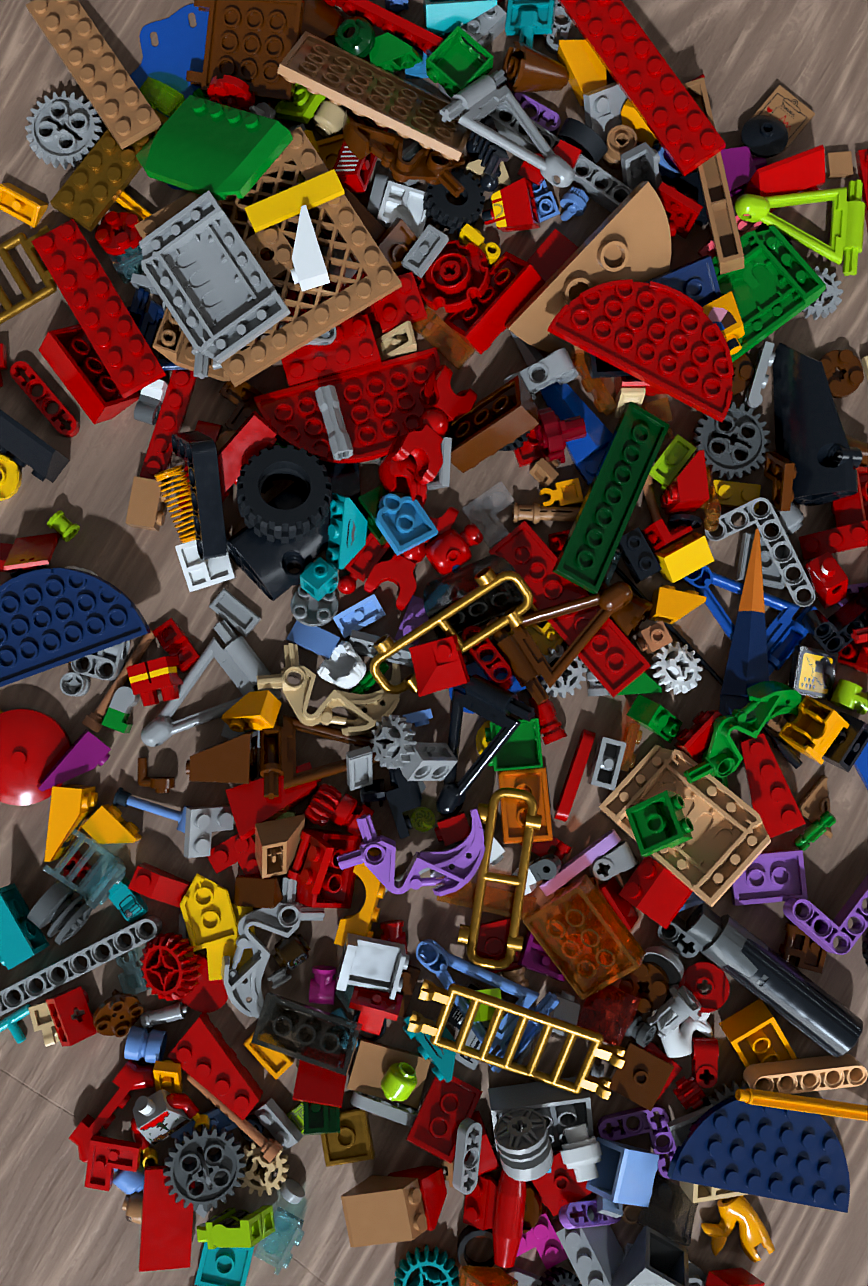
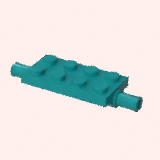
M508 0L505 26L506 35H520L519 42H523L533 48L534 35L553 33L556 0Z

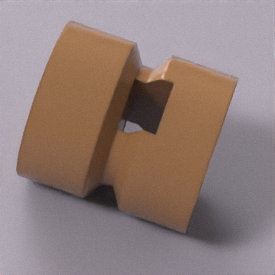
M617 125L609 131L605 143L608 151L603 156V161L608 167L616 170L622 169L620 155L636 147L638 141L637 134L631 127Z

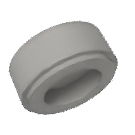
M287 1178L282 1183L280 1193L286 1201L298 1204L305 1196L304 1189L295 1180Z

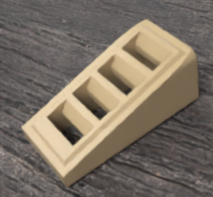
M622 387L614 400L615 418L621 417L626 404L629 402H633L641 407L646 388Z

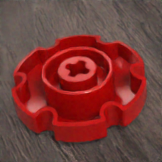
M459 240L448 241L423 277L420 278L415 275L422 301L433 310L444 307L446 313H455L471 307L474 298L483 297L491 279V274L487 267L489 264L484 252L471 242L461 245Z

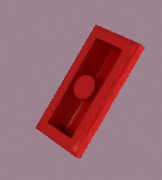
M612 877L601 883L599 889L623 927L629 931L637 922L639 916L633 906L618 895L622 889L616 879Z

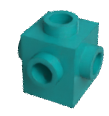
M319 557L314 563L310 562L300 575L301 588L314 599L320 601L327 593H332L338 586L337 568L331 562H326Z

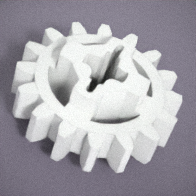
M675 642L673 645L670 643L656 650L657 654L652 657L655 663L651 665V668L656 670V673L652 676L653 678L659 677L658 685L665 684L666 692L673 689L676 695L680 692L685 694L698 685L697 682L702 679L698 673L703 668L697 666V663L701 660L700 658L695 659L693 657L695 654L694 650L691 652L687 651L688 645L686 644L680 647L679 642Z

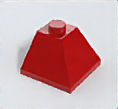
M420 1166L388 1174V1176L418 1178L427 1219V1230H434L447 1195L442 1168Z

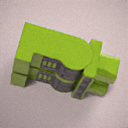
M263 1205L253 1213H249L246 1210H238L236 1212L235 1208H228L219 1215L210 1218L209 1221L197 1226L198 1242H207L208 1249H216L217 1247L251 1248L275 1232L273 1205Z

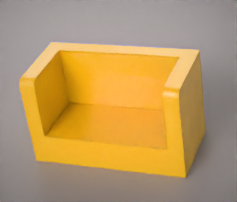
M694 531L653 553L662 568L660 570L662 577L672 583L714 561L705 535Z

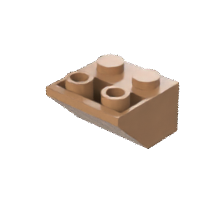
M304 814L255 824V858L262 879L286 874L289 868L292 867L301 842L300 834L302 829L305 828Z

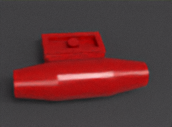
M503 1168L499 1183L494 1180V1177L482 1174L478 1176L475 1189L472 1193L465 1196L463 1223L480 1230L492 1229L494 1263L499 1267L511 1268L515 1264L523 1234L527 1190L525 1181L514 1180L505 1173Z

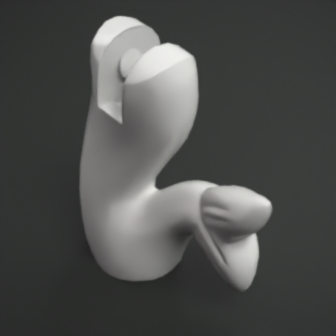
M672 1009L657 1021L659 1031L677 1016ZM700 1012L701 1017L697 1021L689 1016L680 1028L678 1026L674 1030L669 1031L664 1039L661 1038L666 1056L676 1058L690 1055L692 1053V1035L695 1030L712 1038L713 1031L707 1022L710 1013Z

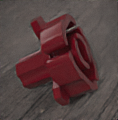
M551 407L539 409V424L536 425L534 430L536 439L539 441L538 447L541 455L547 462L558 460L560 463H565L564 449L566 442L586 437L584 419L581 416L560 420Z

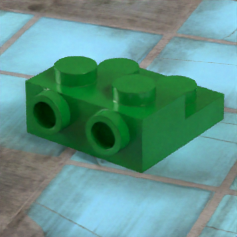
M666 790L625 810L641 856L647 857L666 847L673 848L693 838L691 832L694 830L693 824L688 817L684 816L682 809L685 807V803L679 794L676 795V792Z

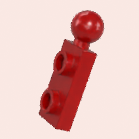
M371 532L366 538V545L344 567L350 574L342 576L338 580L339 591L343 594H351L356 589L357 579L364 583L373 567L382 560L391 548L389 543L387 542L381 546Z

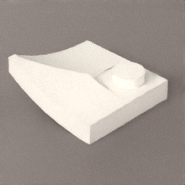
M388 180L377 221L383 227L389 228L396 218H401L415 236L419 238L423 233L427 219L425 215L427 210H423L425 192Z
M196 540L175 546L190 592L237 578L228 548L226 556L201 560L198 555Z

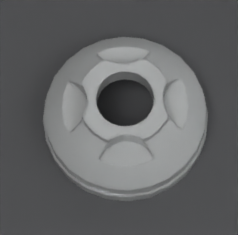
M664 945L649 947L640 957L641 962L649 961L658 964L668 976V985L678 984L681 981L684 967L679 954L673 948H668Z

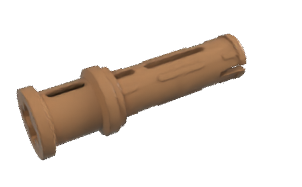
M513 502L512 523H517V521H532L533 524H537L539 521L574 522L581 507L540 506L537 502H534L532 505Z

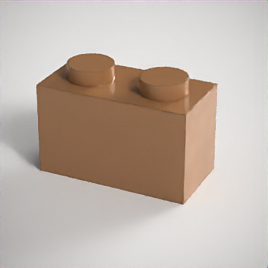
M134 476L126 517L127 525L146 530H160V526H163L165 522V512H163L164 500L169 498V496L162 497V495L170 492L169 490L160 492L161 489L167 488V485L158 487L159 484L164 483L163 481L157 482L154 479Z

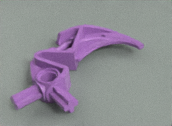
M477 808L470 810L472 828L470 834L462 843L445 851H421L420 853L416 851L401 881H395L396 841L383 835L377 836L370 814L356 818L363 839L359 845L360 849L338 855V865L343 870L364 863L387 890L394 894H403L410 888L417 890L421 886H435L436 884L440 885L433 888L434 895L443 896L456 892L472 879L483 859L485 851L484 833ZM372 847H377L381 850V853L377 856H371L368 850ZM471 853V857H466V854ZM454 864V868L449 867V865ZM425 868H430L445 875V877L441 879H436V877L421 878L419 872Z

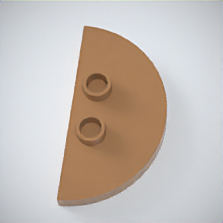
M642 181L505 324L509 331L527 344L549 353L566 348L569 355L584 354V350L547 331L555 316L566 304L568 305L577 298L580 293L606 282L633 279V282H645L669 272L671 261L670 226L663 204L648 181Z

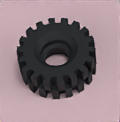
M454 168L451 174L465 188L459 195L463 204H451L446 199V195L450 194V192L442 183L439 185L429 183L423 198V210H427L425 214L427 219L432 217L431 224L434 227L436 224H439V230L444 231L447 228L449 229L448 233L451 234L457 229L459 234L466 224H469L471 227L475 225L484 207L485 196H483L484 189L478 187L480 184L478 178L473 180L471 172L466 175L464 174V169L459 168L458 172H455Z

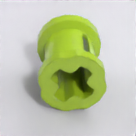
M61 510L57 511L47 523L50 529H55L62 535V539L65 542L74 538L80 529V526L77 523L73 524L67 519Z

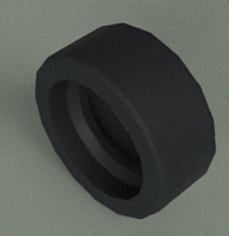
M468 1225L463 1229L458 1238V1261L463 1270L472 1276H490L499 1269V1266L494 1263V1256L486 1262H474L467 1256L466 1246L469 1240L477 1236H485L493 1241L492 1229L480 1230Z

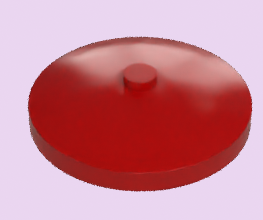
M26 708L0 713V802L15 806L36 804L51 796L52 787L45 791H40L37 785L71 747L66 731L51 716L38 710Z

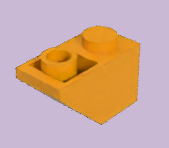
M663 585L653 592V608L650 612L649 620L673 624L706 602V597L699 595L697 591L686 590L682 592L676 590L674 586Z
M269 690L248 692L227 710L221 719L229 725L231 730L236 732L274 728L282 703Z
M109 804L102 805L81 826L98 844L134 843L142 838L138 833L140 831L139 828L131 821L127 823L121 817L122 812L113 804L111 806Z

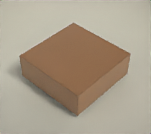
M851 151L827 153L825 158L828 179L847 178L853 175Z

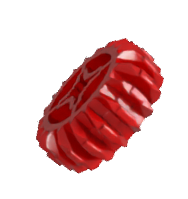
M174 932L164 935L160 934L147 942V946L142 949L144 955L139 958L143 963L139 968L144 972L142 978L147 981L146 987H151V993L158 994L159 999H166V1001L180 1000L194 991V987L199 984L197 980L201 976V973L198 971L201 964L197 963L199 955L194 953L195 946H189V939H183L182 934H174Z

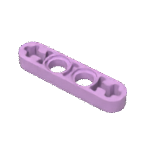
M614 829L608 831L564 864L554 878L543 880L539 884V888L545 896L552 894L617 845L621 838Z

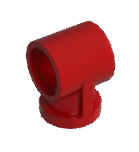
M404 920L381 922L380 929H383L381 940L405 944L406 954L408 955L406 933L402 930Z

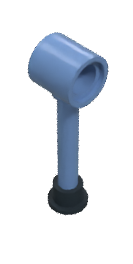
M121 787L117 790L113 806L121 805L127 807L129 805L178 821L177 830L185 833L186 808L192 806L184 805L182 812L133 797L131 793L124 791Z

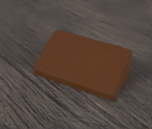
M242 875L236 877V906L273 909L283 900L277 878L268 877L262 879V877Z

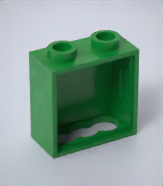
M457 26L426 59V73L432 82H438L452 98L456 93L482 75H487L493 69L494 56L462 28ZM462 37L466 39V41L469 44L473 45L478 52L482 53L487 60L483 59L479 53L475 52L471 46L467 45L463 41Z
M539 718L531 719L529 722L524 719L518 720L521 724L488 764V767L493 766L494 772L543 767ZM489 722V727L485 728L486 742H491L502 727Z

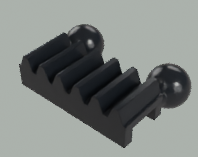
M486 116L479 121L498 132L492 116ZM471 131L469 135L471 139L466 144L467 153L472 157H478V159L482 160L480 165L485 167L480 179V185L484 191L492 192L499 185L498 177L501 175L499 164L501 161L507 162L509 157L505 149Z

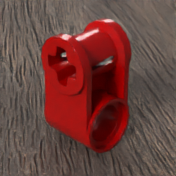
M692 1037L691 1073L702 1088H712L718 1080L719 1045L717 1038ZM704 1070H707L709 1074H705V1078L702 1079L700 1074H704Z

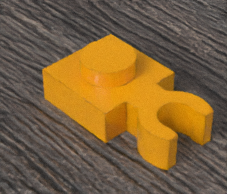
M579 478L557 482L554 484L555 490L543 488L539 492L540 495L548 494L550 496V500L543 502L542 506H551L555 501H558L559 507L583 503L584 501Z

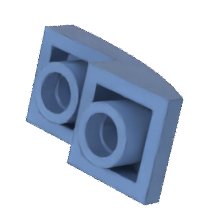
M545 179L539 186L532 183L539 222L541 223L559 215L560 211L552 191L549 192Z
M296 620L286 640L329 660L340 637L320 627L307 626Z

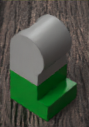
M123 686L118 688L114 693L101 725L124 734L130 733L133 724L128 723L127 720L132 707L139 702L140 696L133 695L131 687Z

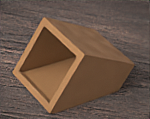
M371 1175L341 1196L350 1247L411 1241L428 1229L418 1178Z

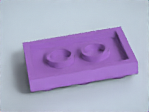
M803 850L761 853L731 886L733 905L782 902L790 898L808 899Z

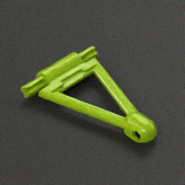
M857 179L856 181L851 180L848 182V197L847 187L766 197L743 194L736 199L735 211L740 219L749 222L761 221L768 226L774 225L782 234L832 262L840 265L843 260L844 276L857 274L858 254L862 252L865 217V203L862 202V180ZM832 201L830 245L770 213V209Z

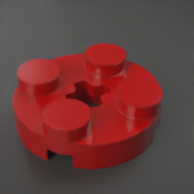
M224 75L223 79H216L217 76L211 79L207 90L210 101L251 112L249 107L255 104L256 96L248 91L249 85L231 75Z
M108 212L105 215V220L99 225L95 238L106 253L110 255L125 254V249L129 247L135 249L139 245V241L142 240L134 226L140 220L136 214L129 212Z
M702 961L689 966L679 983V988L684 985L698 999L702 1006L700 1008L702 1013H710L721 1008L727 1001L730 993V983L724 970L711 962ZM703 980H707L708 984L712 985V990H708L707 994H703L702 989L697 986Z

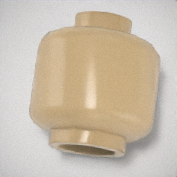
M329 100L322 101L313 116L315 130L325 138L339 135L343 128V120L346 113L344 111L345 107L343 105H335Z

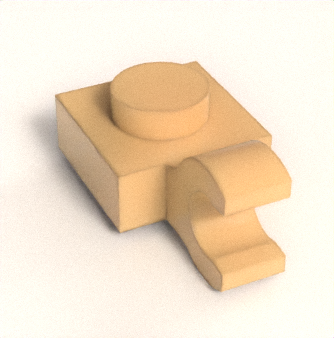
M43 1002L29 1007L34 1032L42 1030L45 1046L47 1047L59 1042L60 1039L47 1003Z

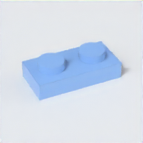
M375 594L334 616L333 619L344 639L351 635L352 630L360 631L386 616Z

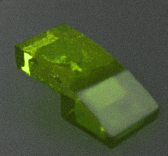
M148 77L139 89L152 108L159 109L169 117L185 101L183 94L151 77Z

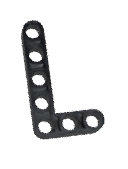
M199 431L172 434L171 441L175 455L186 461L188 465L198 555L201 560L226 556L227 544L215 442L212 438Z

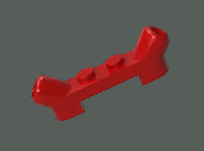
M129 1059L112 1081L120 1087L96 1119L87 1114L68 1138L78 1146L79 1160L85 1163L88 1162L90 1139L93 1135L101 1136L100 1129L102 1127L107 1129L116 1118L113 1113L117 1107L123 1109L130 1100L131 1096L128 1093L131 1090L155 1086L154 1064L139 1065L135 1060Z

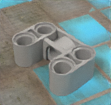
M561 348L526 369L510 375L503 383L506 384L519 375L532 399L535 400V393L557 381L560 385L566 384L575 379L579 373L567 349ZM545 371V378L542 381H535L534 375L536 372Z
M130 640L98 651L97 655L90 654L71 661L72 669L78 674L114 681L123 669L125 658L130 648ZM87 657L90 665L86 670H83L81 661ZM110 663L113 667V672L110 676H106L104 667Z

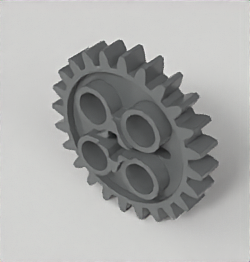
M735 402L730 404L723 421L728 426V431L721 430L718 426L719 421L706 414H703L704 419H699L697 422L700 427H696L693 430L695 434L699 435L691 441L698 443L697 449L694 452L704 450L706 467H711L709 474L711 475L714 471H718L719 479L724 473L727 480L732 479L734 474L737 479L742 478L743 473L749 476L751 469L756 471L760 468L758 463L762 464L765 461L762 455H766V452L770 451L764 447L771 443V440L765 439V436L770 431L762 429L767 422L759 423L758 419L761 414L753 416V408H750L747 412L744 411L745 404L743 403L738 409ZM741 429L748 430L751 435L750 438H745L741 433ZM729 437L732 438L733 445H730ZM712 444H717L720 446V454L713 452L711 448ZM735 451H739L743 454V461H739L735 458Z
M203 1124L201 1132L192 1127V1135L190 1136L184 1131V1140L175 1139L176 1149L168 1148V1154L171 1157L164 1158V1164L168 1166L163 1168V1175L168 1176L164 1179L165 1186H170L168 1193L169 1195L175 1194L176 1203L183 1199L184 1208L193 1203V1210L196 1211L199 1204H202L204 1211H207L208 1204L212 1203L216 1209L219 1199L223 1203H227L225 1196L227 1193L231 1196L235 1195L233 1186L241 1187V1182L238 1178L245 1177L244 1170L241 1169L246 1167L245 1160L241 1159L245 1156L244 1150H238L241 1144L239 1140L233 1142L235 1139L233 1133L226 1137V1129L224 1127L218 1133L216 1125H213L211 1130L207 1131L206 1125ZM198 1147H202L212 1183L211 1188L207 1187L197 1151ZM212 1147H218L220 1149L218 1153L214 1155H210L207 1153L208 1150ZM188 1156L195 1158L191 1164L183 1163V1160ZM219 1171L226 1172V1175L222 1178L214 1177ZM196 1180L202 1182L201 1185L196 1188L189 1186L193 1181Z

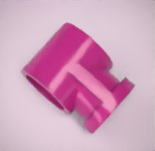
M325 965L313 966L312 973H314V978H311L309 1003L334 1005L336 980H333V976L336 974V968Z

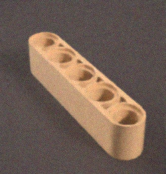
M845 1054L838 1058L829 1055L751 1064L743 1072V1079L751 1089L784 1094L860 1086L866 1081L868 1076L866 1068L850 1054Z

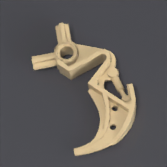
M293 643L283 645L285 667L282 668L281 674L257 676L258 690L282 688V692L302 724L314 726L321 722L324 725L331 723L345 726L346 724L354 725V727L342 728V734L345 736L363 735L376 729V722H382L383 716L389 717L400 700V694H390L383 689L371 694H355L334 689L314 714H308L307 707L316 674L305 666H300L298 644ZM392 663L390 684L397 685L401 683L399 664ZM297 676L300 679V683L296 685L290 684L287 678ZM380 702H385V706H381ZM343 707L357 719L354 721L347 720L344 717L333 716L332 709ZM363 708L367 710L366 713L362 711Z

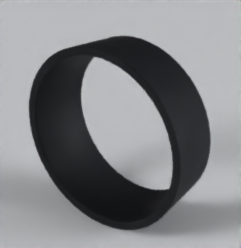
M573 118L565 120L558 138L582 150L581 154L596 164L608 151L605 142L597 133L582 122Z

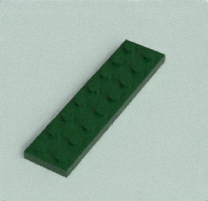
M633 402L626 404L553 568L554 573L592 594L598 593L670 425Z

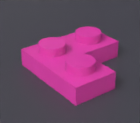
M544 1209L536 1226L527 1233L522 1234L516 1257L536 1248L546 1269H549L568 1259V1256Z

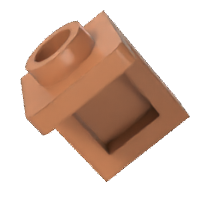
M659 621L636 633L638 647L642 652L646 651L647 654L653 653L673 641L663 621Z

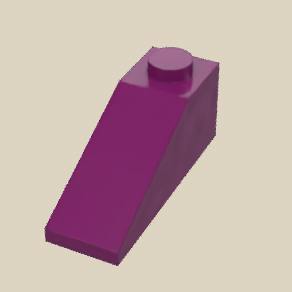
M85 729L37 785L38 789L45 791L52 786H56L94 769L98 764L102 766L110 757L108 752L111 749Z

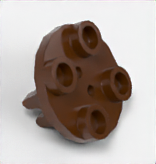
M115 989L112 992V997L105 1000L96 1009L93 1015V1025L96 1031L104 1036L115 1035L120 1038L129 1032V1029L143 1014L144 1009L136 996L123 991L120 994Z

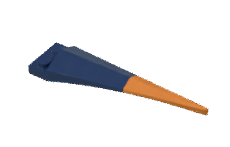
M758 528L755 530L720 694L719 712L722 716L731 715L734 709H742L751 702L747 695V688L759 682L769 681L760 532Z

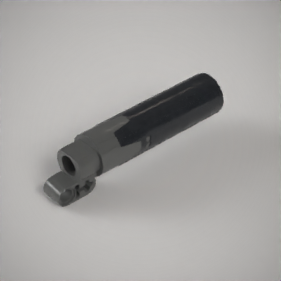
M702 903L692 912L686 922L676 915L670 925L675 927L674 929L668 930L658 924V936L676 952L686 958H691L700 951L833 1057L838 1058L847 1054L857 1044L863 1031V1021L728 914L720 917Z

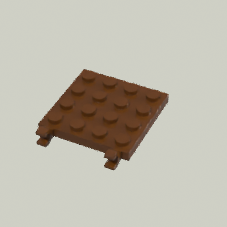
M194 0V6L198 7L199 11L209 12L203 72L187 71L186 81L191 82V85L201 86V90L207 93L213 77L217 76L216 79H223L224 75H231L249 85L248 91L252 95L254 93L258 99L293 102L295 83L286 81L277 72L282 60L301 37L304 0Z

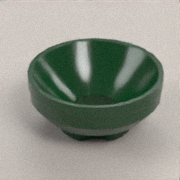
M354 16L347 18L335 31L334 45L363 59L374 47L375 30L363 17ZM355 27V33L351 37L345 38L344 33L346 29Z

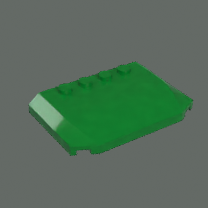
M189 95L138 152L136 158L150 178L200 195L209 190L217 201L226 200L228 195H236L238 199L245 197L291 143L293 137L291 132L278 120Z
M774 225L769 226L768 230L760 232L754 230L740 237L744 254L743 269L720 275L716 256L712 259L721 296L732 291L744 326L745 335L738 339L742 348L739 352L731 355L732 362L815 302L826 289V284Z

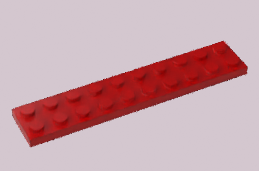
M558 0L683 176H686L726 148V143L621 0Z

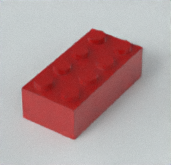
M368 314L348 319L337 325L336 339L330 345H306L281 359L289 387L380 363L381 357Z

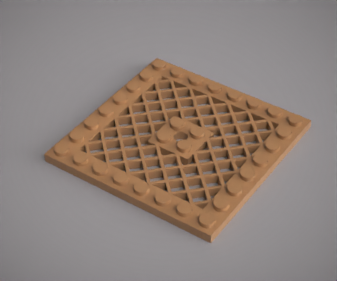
M301 127L291 132L293 140L256 182V190L250 189L245 195L253 197L252 204L259 202V199L263 200L279 193L280 187L291 188L300 184V175L307 181L329 171ZM284 171L295 173L293 181L282 179ZM275 173H277V177H276V178L270 177V176L274 175ZM264 183L274 185L272 194L262 192ZM189 192L134 226L143 239L202 195ZM228 195L226 200L217 201L221 208L233 210L229 220L234 227L245 229L242 239L272 284L283 288L281 297L286 305L295 308L293 317L286 316L276 323L272 330L268 329L261 334L265 335V338L258 341L257 337L243 347L246 348L245 350L241 351L240 349L221 363L234 387L402 287V282L345 195L310 209L320 212L318 220L311 219L313 227L316 228L315 235L318 244L329 247L327 256L322 255L327 272L329 271L330 264L341 267L339 276L328 274L329 280L337 283L335 292L324 290L325 285L302 291L299 284L290 283L292 278L290 269L294 268L292 261L294 247H291L286 238L295 240L296 233L286 231L288 222L298 224L299 216H293L282 221L281 229L275 224L250 236L251 231H254L249 218L247 222L237 220L239 211L246 213L244 208L248 206L241 204L242 198L238 199L236 195ZM236 197L235 203L229 202ZM325 214H327L332 223L323 222ZM321 229L333 231L331 240L319 238ZM338 233L345 243L336 241ZM334 248L345 251L343 260L332 257ZM266 251L274 253V257L269 261L261 258L262 254ZM350 253L353 254L358 263L349 261ZM347 268L358 270L356 279L345 277ZM286 275L285 281L278 280ZM343 284L350 285L349 287L341 291ZM289 289L300 292L297 301L286 299ZM305 293L316 295L314 305L303 303ZM322 297L329 298L328 300L320 304ZM301 309L308 310V312L299 316ZM280 322L288 323L279 328Z

